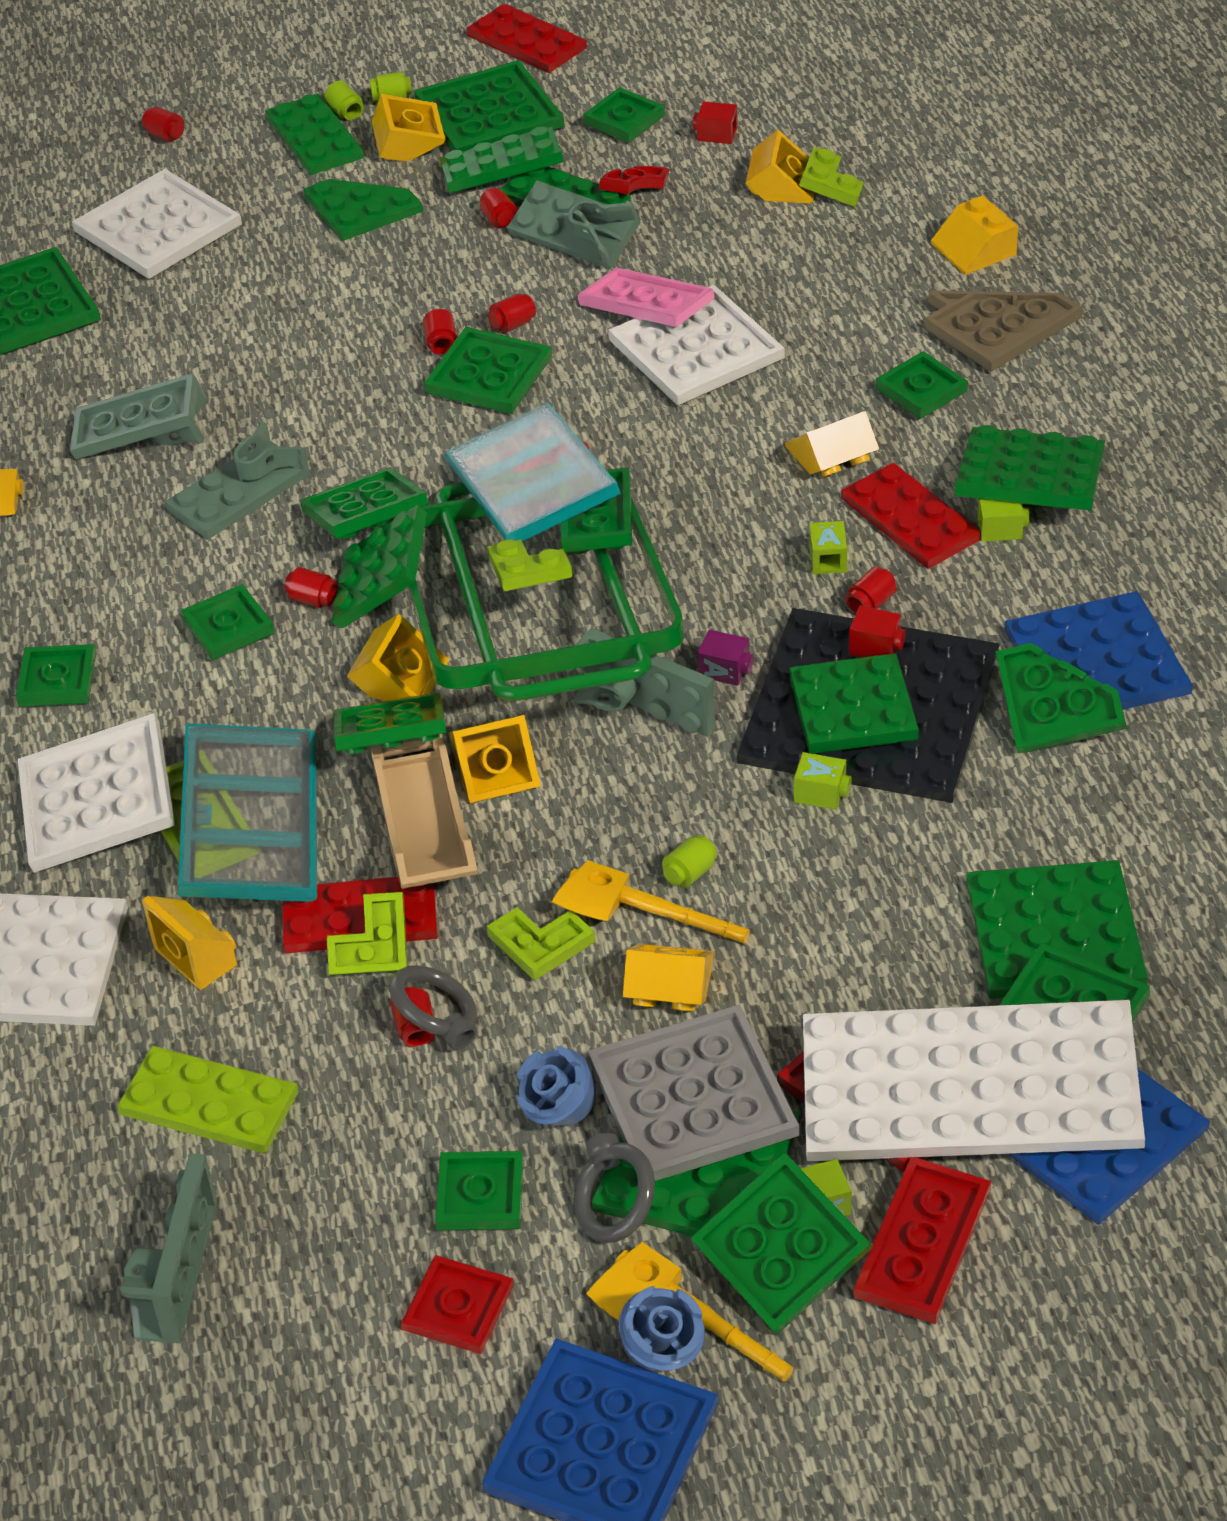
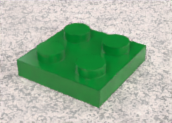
M619 87L585 112L583 120L587 126L630 143L665 116V106Z
M922 351L877 377L876 389L921 419L967 392L968 381Z
M243 584L181 610L182 620L211 660L275 634L272 621Z
M94 644L25 647L16 692L18 707L89 704L96 661Z
M523 1151L440 1152L435 1220L437 1231L521 1229Z

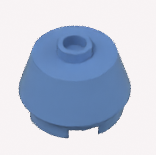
M556 1046V1050H550L543 1054L536 1051L526 1059L517 1073V1078L521 1082L519 1097H516V1100L524 1114L530 1120L540 1124L564 1127L580 1122L589 1114L596 1100V1086L586 1060L578 1052L561 1046Z
M651 1286L632 1296L621 1311L619 1333L625 1352L636 1366L655 1373L679 1369L692 1362L703 1346L705 1333L701 1318L702 1312L695 1300L686 1292L677 1289L675 1292Z

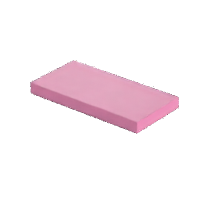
M617 267L578 294L579 305L673 327L679 326L715 299L714 291L709 287Z

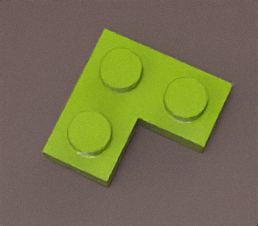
M814 146L799 186L855 207L864 182L850 174L836 172L842 156L834 154L829 149H820Z
M503 540L497 545L487 546L489 560L503 591L573 577L572 567L564 549H546L539 554L529 556L522 540Z
M403 892L363 895L365 933L327 936L330 976L392 972L408 966Z
M518 907L486 926L488 937L534 981L596 942L595 931L570 910L541 929Z

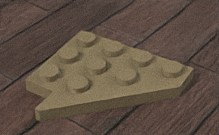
M932 290L928 295V303L939 310L924 318V328L992 372L1082 318L1083 307L1061 293Z

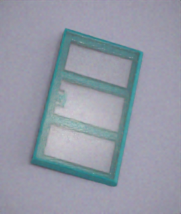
M549 403L448 450L444 455L445 460L504 540L524 541L621 494L617 482Z
M186 723L178 896L303 902L316 900V733L313 730Z

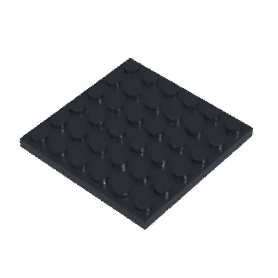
M792 608L737 753L738 764L792 774L796 773L802 753H809L790 681V667L862 658L849 655V629L854 618ZM901 626V629L906 630L905 642L902 650H896L895 653L897 654L919 729L918 740L814 754L845 759L846 775L852 776L851 785L953 803L997 661L995 651H999L1000 643Z

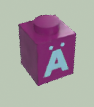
M708 630L697 652L699 673L713 678L714 681L739 686L744 674L749 675L751 673L754 663V654H751L749 651V638L714 630Z

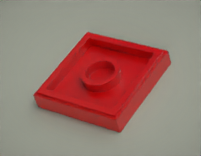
M434 1255L401 1322V1328L403 1331L482 1354L514 1286L513 1278Z

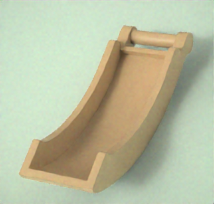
M440 734L438 739L425 742L418 741V738L403 740L404 743L402 745L391 748H384L381 744L371 745L372 762L401 888L478 874L471 839L468 837L462 817L443 735ZM433 749L432 752L384 760L385 757Z

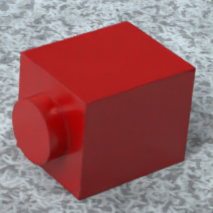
M703 101L699 113L695 112L693 116V130H697V141L732 144L738 129L737 104Z
M860 605L849 629V655L864 658L894 654L896 650L901 651L906 637V630L901 629V614Z

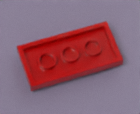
M505 3L467 27V36L548 73H551L587 48V41Z
M894 462L841 490V499L927 569L981 540V531Z
M397 876L317 884L316 900L312 902L283 901L284 953L327 950V936L365 933L363 897L365 894L403 892L406 942L438 939L435 882L402 889Z
M911 1157L874 1240L873 1248L870 1250L854 1286V1298L936 1324L991 1191V1181L920 1158Z

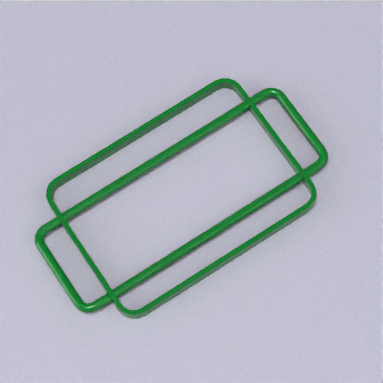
M554 466L535 471L529 475L507 474L482 487L485 491L541 482L565 471L561 466ZM462 482L450 484L439 489L434 496V504L422 507L427 512L425 527L439 524L442 526L483 659V663L458 667L447 666L439 661L415 579V583L408 588L432 674L438 685L449 689H467L490 684L492 691L497 697L509 701L543 697L640 678L651 668L652 661L650 655L672 650L684 640L682 613L632 497V530L672 625L658 631L641 633L607 548L593 549L627 636L499 660L454 523L487 515L473 497L447 501L452 497L470 494ZM531 487L488 495L496 505ZM562 487L512 511L561 503ZM636 658L637 660L636 663L629 666L521 686H508L505 681Z

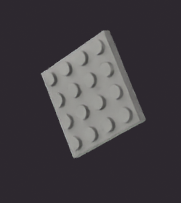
M740 1004L588 1050V1061L624 1143L637 1147L647 1156L654 1172L655 1181L799 1136V1124Z

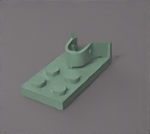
M536 181L507 229L510 234L611 269L641 222L633 203L628 200L626 203L603 204Z
M191 373L78 407L75 411L70 452L75 459H80L90 455L94 456L113 448L125 447L130 443L151 437L156 443L161 445H175L183 442H198L200 444L203 441V435L195 423V414L206 404L207 396L195 375ZM177 433L179 436L177 438H173L169 434Z
M259 421V427L255 433L247 437L235 449L234 459L166 500V510L209 540L309 476L306 451L301 447H279L270 441L267 424ZM253 443V447L248 449L249 445Z
M590 628L575 646L614 639L615 637ZM656 654L650 655L652 661L651 668L640 678L581 689L574 698L576 704H592L596 708L615 712L622 710L629 703L650 712L656 719L669 720L680 725L689 733L697 732L706 737L715 729L714 679ZM636 658L582 667L580 669L586 674L629 666L636 663L637 660ZM603 696L609 698L607 701L599 700V698Z
M189 1153L185 1170H179L176 1180L178 1196L175 1205L171 1204L168 1208L166 1220L168 1233L163 1249L137 1248L124 1268V1278L120 1291L122 1296L130 1298L133 1334L137 1340L181 1344L217 1206V1198L206 1154ZM140 1267L138 1275H134L133 1271Z

